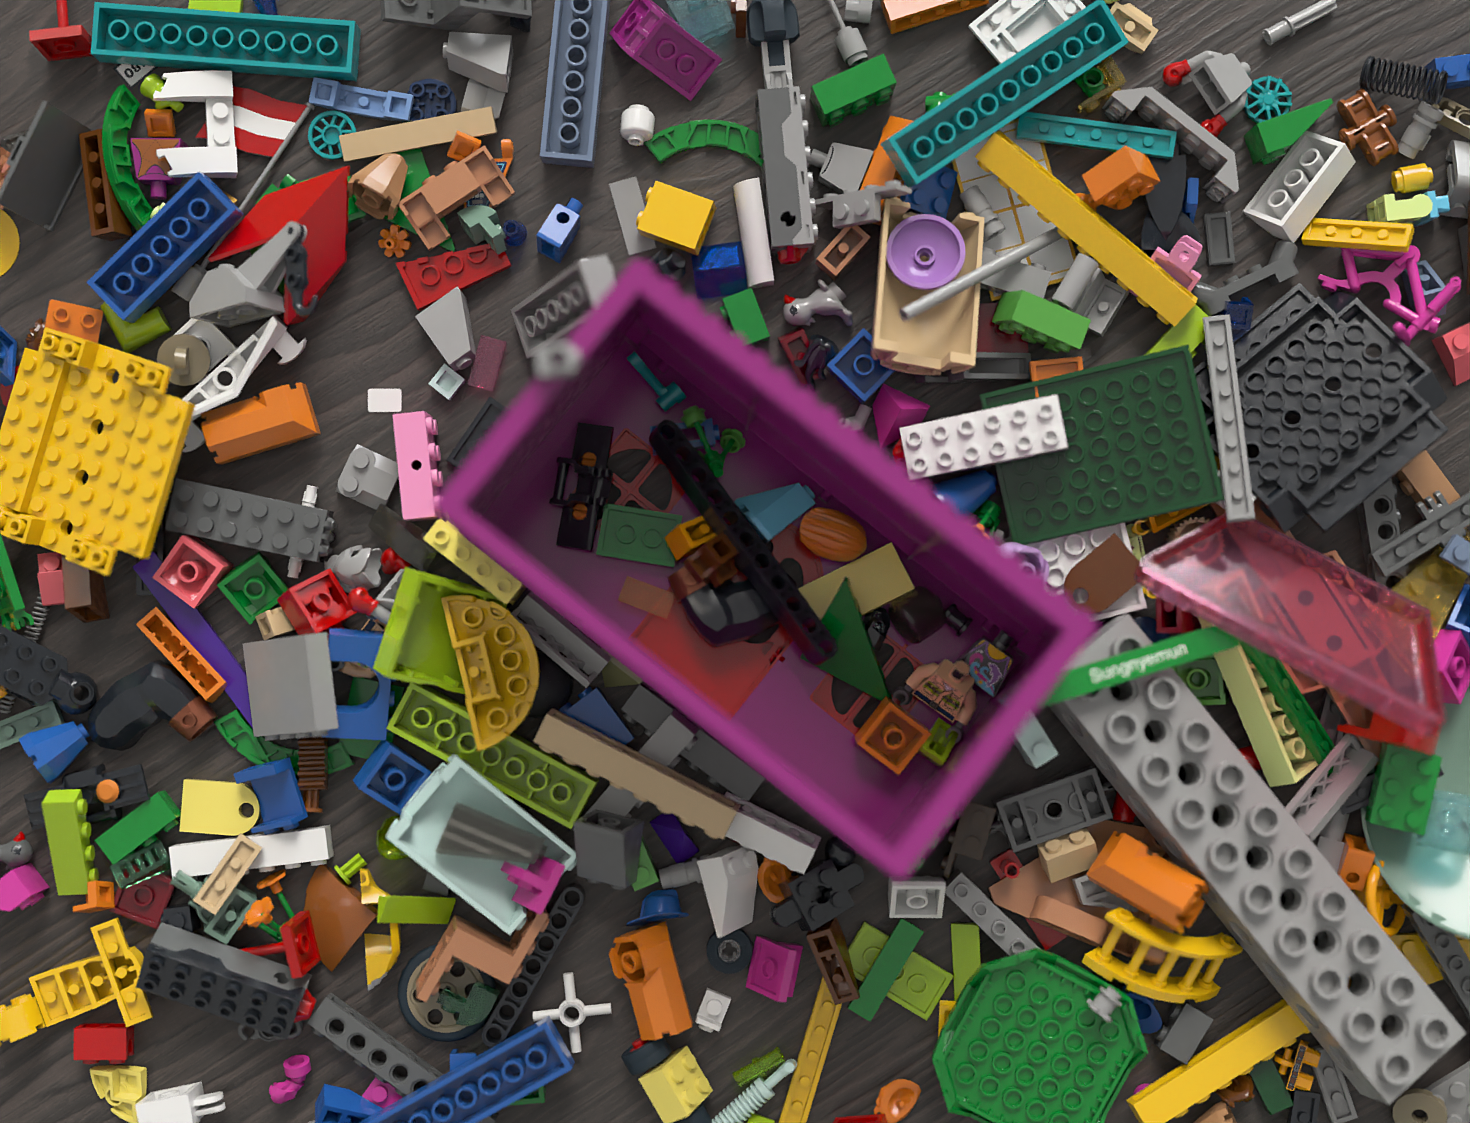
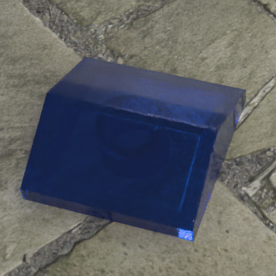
M741 241L702 246L698 256L691 253L697 300L733 295L748 289Z

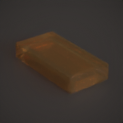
M627 576L618 601L667 619L675 595L672 592Z

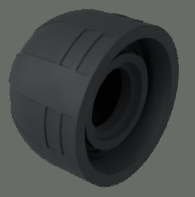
M536 650L539 662V684L536 689L533 705L527 717L545 718L552 708L559 711L560 708L566 705L572 693L573 678L543 651Z

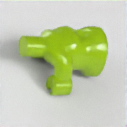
M150 74L142 82L140 92L145 97L153 100L154 92H161L165 82L157 74ZM154 101L155 109H165L170 106L176 112H180L184 107V104L180 101Z

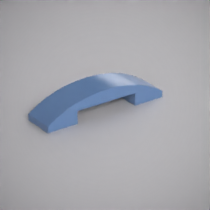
M317 77L313 78L309 103L348 114L391 121H409L414 95L389 90L388 93L343 85L339 81Z

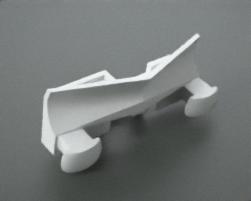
M277 315L272 316L239 348L213 323L191 318L174 335L190 334L206 342L211 356L210 370L224 357L229 356L208 376L205 375L198 382L199 384L182 399L196 404L184 442L186 447L182 452L186 453L196 450L206 441L202 429L193 420L201 416V413L238 397L246 380L272 347L282 357L277 364L284 365L292 362L303 352L307 342L306 337L298 343L287 332V325ZM221 371L231 373L233 381L230 385L225 386L218 381V374Z

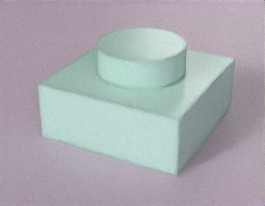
M444 363L428 384L448 400H451L466 380Z

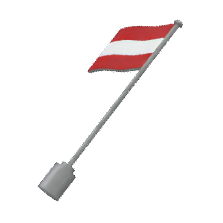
M233 87L232 102L236 149L250 154L272 157L240 205L239 209L242 212L310 110H314L315 106L307 102L305 105L280 101L251 89ZM206 122L196 135V139L207 140ZM232 227L214 244L200 266L195 263L193 267L191 266L177 280L171 289L172 292L190 302L207 272L205 268L210 262L207 258L224 241Z

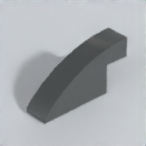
M976 352L975 366L973 368L955 374L951 373V369L941 372V375L915 374V384H961L1030 379L1029 362L1031 361V353Z

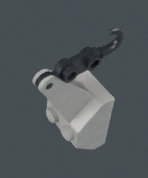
M293 221L288 222L278 234L237 269L231 264H221L217 269L207 271L189 302L190 318L230 328L284 313V296L277 288L285 273V283L292 297L294 311L302 317H308L313 314L318 304L317 296H313L312 303L308 308L305 309L303 307V294L309 283L307 275L308 253L305 246L302 245L307 236V228Z

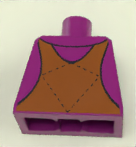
M131 138L137 180L144 185H151L152 199H167V185H180L182 177H169L167 175L172 168L165 157L158 159L156 149L187 147V144L180 138Z

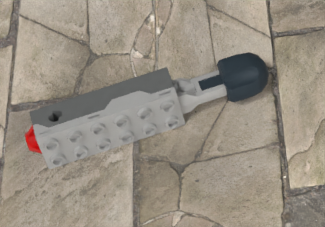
M752 0L747 9L746 21L749 42L753 46H761L765 89L757 90L755 108L759 150H761L760 159H764L761 172L770 255H778V261L781 264H795L802 259L805 253L811 252L813 245H816V240H818L817 224H812V219H814V214L816 213L815 199L810 198L811 188H813L812 172H807L809 162H811L810 147L805 146L806 136H808L807 120H802L804 110H806L805 94H800L799 86L793 87L789 44L794 43L800 36L798 13L791 0Z

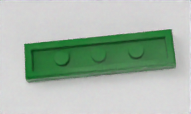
M903 918L899 919L858 988L860 998L850 1001L847 1006L848 1009L871 1022L924 933L922 929Z

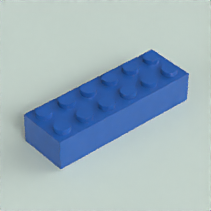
M198 172L86 283L123 321L135 323L244 213L208 176Z

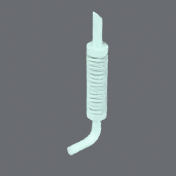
M788 1059L766 1080L758 1077L754 1084L750 1085V1088L747 1087L746 1091L742 1092L743 1095L739 1094L738 1098L730 1102L731 1105H727L723 1112L720 1111L719 1116L716 1115L715 1119H712V1123H744V1121L751 1117V1113L754 1114L755 1110H759V1106L762 1107L763 1103L765 1104L767 1100H770L775 1095L772 1088L796 1069L797 1062L794 1059Z

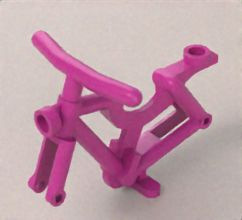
M1413 245L1409 246L1408 252L1341 248L1347 279L1336 280L1322 274L1318 277V281L1322 282L1321 287L1330 292H1336L1337 288L1351 293H1358L1363 284L1370 282L1383 285L1390 294V299L1383 301V307L1411 322L1407 329L1402 323H1396L1393 326V331L1407 347H1409L1410 341L1419 331L1426 330L1434 334L1436 333L1441 322V318L1435 317L1436 314L1461 290V279L1453 277L1443 290L1426 306L1417 266L1420 260V251ZM1354 256L1391 260L1394 262L1383 273L1377 271L1357 273ZM1406 268L1417 313L1401 305L1402 299L1399 286L1394 281Z

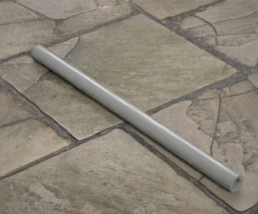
M1054 227L900 309L899 315L901 319L908 321L1060 240L1063 237L1057 232L1058 227Z

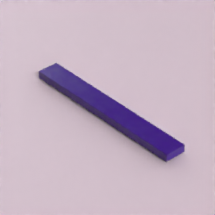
M153 551L149 559L144 558L134 565V570L184 637L227 682L225 692L253 728L245 670L198 607L192 608L152 578L162 564L158 554Z

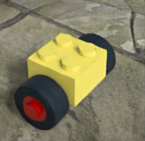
M663 1034V1038L657 1040H642L640 1037L621 1055L631 1075L647 1071L639 1078V1081L663 1123H712L711 1117L701 1102L713 1090L687 1045L671 1052V1048Z

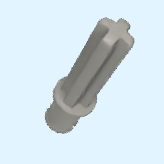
M1321 0L1291 17H1283L1281 22L1263 30L1264 40L1268 45H1272L1288 35H1295V31L1334 12L1337 9L1336 1Z

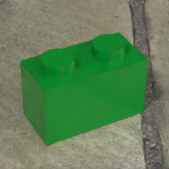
M752 288L722 299L724 306L719 308L724 321H730L733 329L729 331L730 334L734 335L737 333L749 343L748 348L770 340L769 332Z

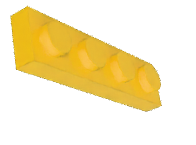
M1313 218L1304 229L1301 240L1303 245L1408 252L1414 227L1413 224Z

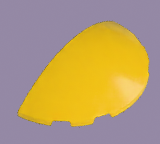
M470 595L442 597L441 601L452 647L456 652L467 698L465 701L477 751L479 752L507 738L529 713L539 684L538 656L526 628L511 615L510 611L493 601L488 602L477 599L475 596Z

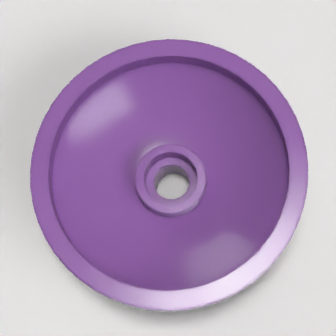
M920 214L903 220L893 229L887 241L886 260L892 274L901 283L917 290H934L947 285L959 274L964 263L965 244L960 232L948 220L936 215ZM926 256L929 260L922 262L920 257Z

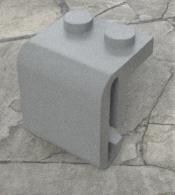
M1451 140L1446 151V161H1453V164H1449L1447 167L1449 191L1446 196L1448 195L1450 211L1440 215L1468 219V201L1470 200V142Z
M1079 253L1051 300L1056 305L1090 319L1087 330L1103 337L1128 296L1129 291L1105 279L1102 270L1098 268L1099 264L1092 258Z

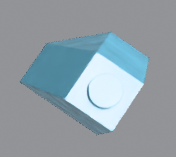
M800 483L738 498L734 503L764 544H767L814 506L813 498H815V495L807 485L802 487Z

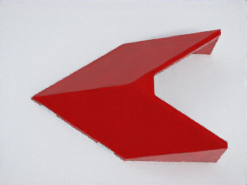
M350 165L264 195L207 259L210 262L229 260L232 255L266 244L288 222L293 221L302 224L307 228V236L302 245L305 246L308 253L307 275L309 280L303 294V307L306 309L310 306L313 296H317L319 301L347 261V251H345L349 207L347 176L350 175ZM285 283L284 323L291 325L304 322L307 317H302L294 311L292 297Z

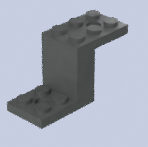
M380 0L381 21L451 31L459 28L479 12L524 19L532 16L531 0H412V3H407L404 0Z

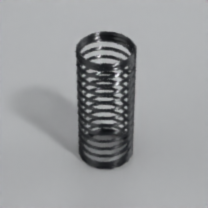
M1369 56L1363 65L1359 86L1360 89L1377 90L1378 93L1383 91L1384 94L1400 95L1402 98L1406 96L1407 99L1412 97L1413 100L1429 101L1431 104L1437 105L1445 92L1448 72L1442 70L1439 73V69L1434 72L1433 68L1428 71L1427 67L1422 70L1421 66H1418L1416 70L1415 65H1412L1410 69L1409 63L1404 68L1403 62L1398 67V61L1393 64L1392 60H1389L1387 63L1386 59H1383L1381 62V58H1377L1375 62V57ZM1378 63L1377 71L1374 77L1375 69ZM1384 64L1383 72L1380 78V73ZM1389 65H1390L1389 72H1388V75H1387V78H1386L1387 70H1388V67H1389ZM1376 81V88L1373 89V85ZM1388 82V89L1385 91L1384 88ZM1394 83L1393 91L1390 92V89ZM1400 84L1399 92L1396 94V90ZM1406 84L1405 93L1402 95V90ZM1411 87V94L1408 96V91ZM1417 88V95L1414 97V92ZM1423 89V96L1420 98V93ZM1429 90V97L1426 100L1425 96Z

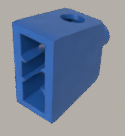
M569 198L565 207L561 204L555 205L537 233V251L560 264L580 228V215L578 214L583 207L581 202L574 198Z

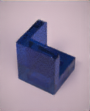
M1242 297L1241 302L1225 301L1224 315L1230 314L1231 329L1250 330L1254 304L1248 297Z

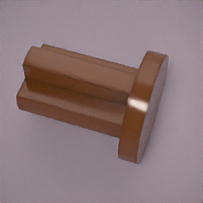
M319 790L304 791L303 802L307 813H322L323 809L319 808Z

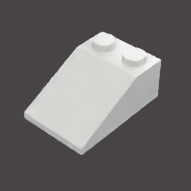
M741 845L733 846L698 860L697 864L717 937H723L751 923L753 920L758 864L754 850Z

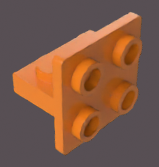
M51 299L48 304L44 330L47 327L98 343L103 311Z

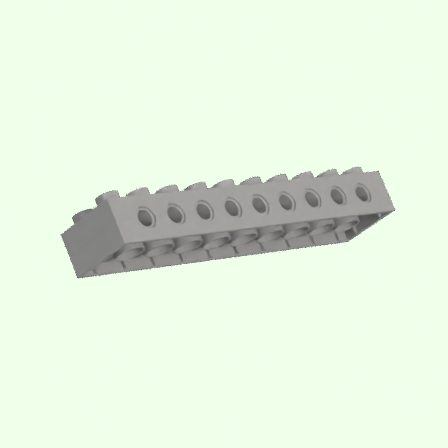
M1129 614L1110 618L1099 626L1066 670L1151 645L1152 643ZM1171 667L1116 684L1120 692L1117 700L1112 697L1109 686L1048 705L1179 868L1206 882L1209 892L1208 895L1202 893V898L1361 1095L1389 1105L1466 1034ZM1146 724L1151 727L1153 733L1150 742L1144 736ZM1180 766L1184 768L1186 774L1183 783L1178 778ZM1214 807L1219 814V820L1216 825L1211 816ZM1248 849L1252 855V862L1249 866L1245 859ZM1282 891L1285 896V904L1283 905V907H1281L1279 901L1280 894L1282 893ZM1317 934L1318 945L1315 948L1313 944L1314 936ZM1351 977V985L1348 989L1347 981L1348 978ZM1384 1019V1021H1385V1022H1384V1026H1383V1029L1381 1030V1023H1382V1020Z

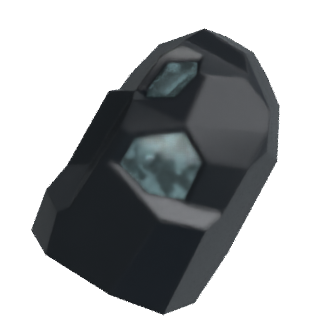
M882 607L866 614L863 619L874 649L880 651L890 628V616L886 609Z

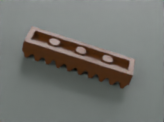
M322 736L299 738V790H328V738Z

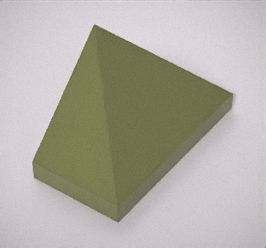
M601 648L612 658L602 670L605 688L636 685L643 681L605 649Z

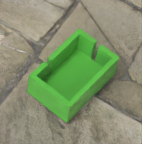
M1025 290L1002 293L992 319L993 323L1000 325L999 330L1009 334H1013L1016 331V333L1022 335V340L1032 344L1039 342L1044 345L1045 350L1057 354L1059 351L1069 353L1070 350L1080 349L1091 321L1084 316Z

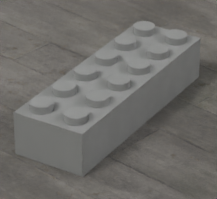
M607 255L576 262L511 309L527 359L536 357L535 346L565 343L615 283L614 270L609 263Z

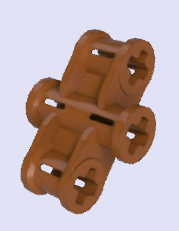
M1362 88L1357 90L1356 94L1352 97L1337 102L1338 112L1348 126V129L1343 128L1339 130V138L1342 143L1346 144L1349 151L1353 150L1355 145L1358 144L1366 160L1372 166H1377L1380 160L1389 155H1396L1399 152L1398 144L1387 126L1393 127L1397 123L1396 115L1391 107L1385 104L1377 111L1370 96Z

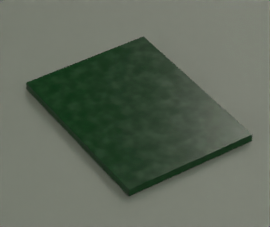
M1188 345L980 394L983 410L1057 395L1060 400L1069 450L995 465L1012 542L1027 545L1224 501ZM1035 387L1038 389L1039 397L1035 396Z

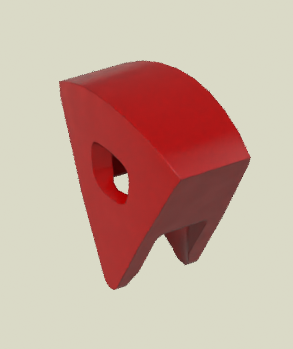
M1349 688L1346 689V694H1349L1354 699L1375 704V709L1369 729L1345 724L1337 725L1336 730L1430 755L1435 754L1443 722L1439 727L1432 729L1429 708Z

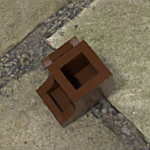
M722 531L704 543L683 564L698 584L708 578L717 588L738 573L734 564V558L739 552Z

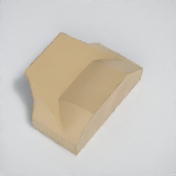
M1116 1L1110 11L1129 41L1124 47L1143 54L1159 30L1153 27L1151 17L1130 3L1121 5Z

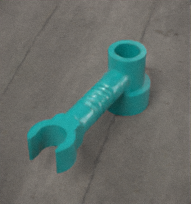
M635 351L627 357V360L657 393L659 397L656 399V402L665 412L678 402L679 404L687 397L674 381L665 388Z

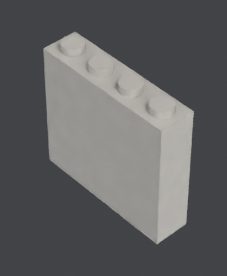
M327 632L243 643L254 737L265 736V741L310 736L317 737L328 735L329 729L338 728Z

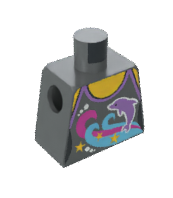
M1003 630L1000 631L993 641L982 635L953 664L958 661L965 662L970 669L968 674L974 678L975 684L994 697L1014 660L1013 656L1006 651L1014 638Z

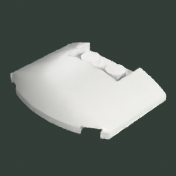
M999 0L968 27L997 62L1001 64L1086 8V6L1080 0Z

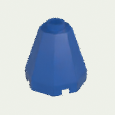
M72 721L28 733L21 737L19 741L27 755L33 760L37 770L47 783L51 784L62 776L89 744L86 738L90 735L82 723L76 725Z

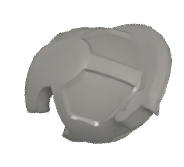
M362 545L350 547L339 555H332L328 561H324V569L331 568L345 592L350 593L352 589L357 587L365 588L368 591L370 588H377L381 585V577L378 571L382 566L380 562L382 551L380 548H363Z

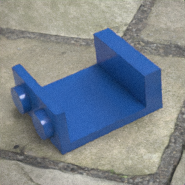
M290 757L251 766L234 773L236 784L251 780L254 793L259 800L260 812L264 823L251 828L252 833L263 831L264 835L279 831V827H283L284 831L299 826L298 821L308 817Z

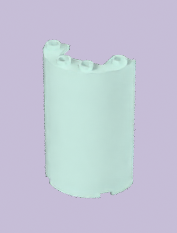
M453 754L447 759L449 763L446 765L442 762L409 799L401 810L400 820H394L387 832L386 838L510 935L515 929L518 931L527 921L526 907L512 901L518 885L508 881V874L500 871L504 861L527 870L536 852L565 865L564 873L566 869L570 871L577 864L576 851L457 755Z

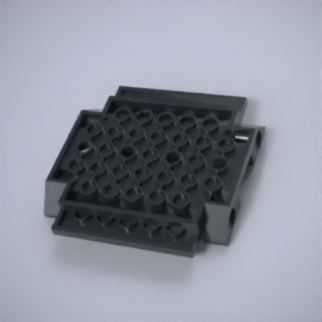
M1299 282L1232 337L1246 448L1254 447L1259 451V455L1256 458H1248L1251 491L1256 496L1253 502L1284 534L1305 518L1304 513L1323 533L1327 532L1448 432V428L1432 413L1448 399L1433 371L1357 297L1336 290V292L1322 300L1319 296L1315 298ZM1370 347H1376L1380 350L1381 355L1377 358H1371L1366 354V350ZM1206 359L1194 369L1213 454L1214 457L1217 456L1219 458ZM1334 380L1340 384L1341 388L1334 392L1329 391L1325 387V383ZM1288 414H1296L1300 422L1296 425H1289L1284 418Z

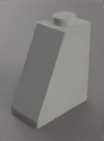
M449 32L448 42L443 43V58H447L449 70L498 91L508 93L513 60L512 35Z
M457 286L415 316L455 372L459 369L467 368L476 357L467 298Z

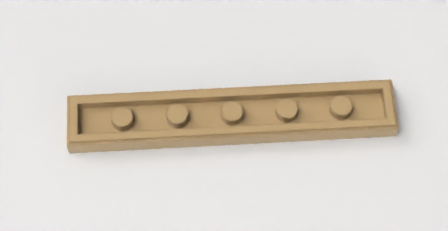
M490 106L339 135L344 162L382 156L385 153H397L449 143L453 141L457 130L475 138L496 134L497 129L493 108Z

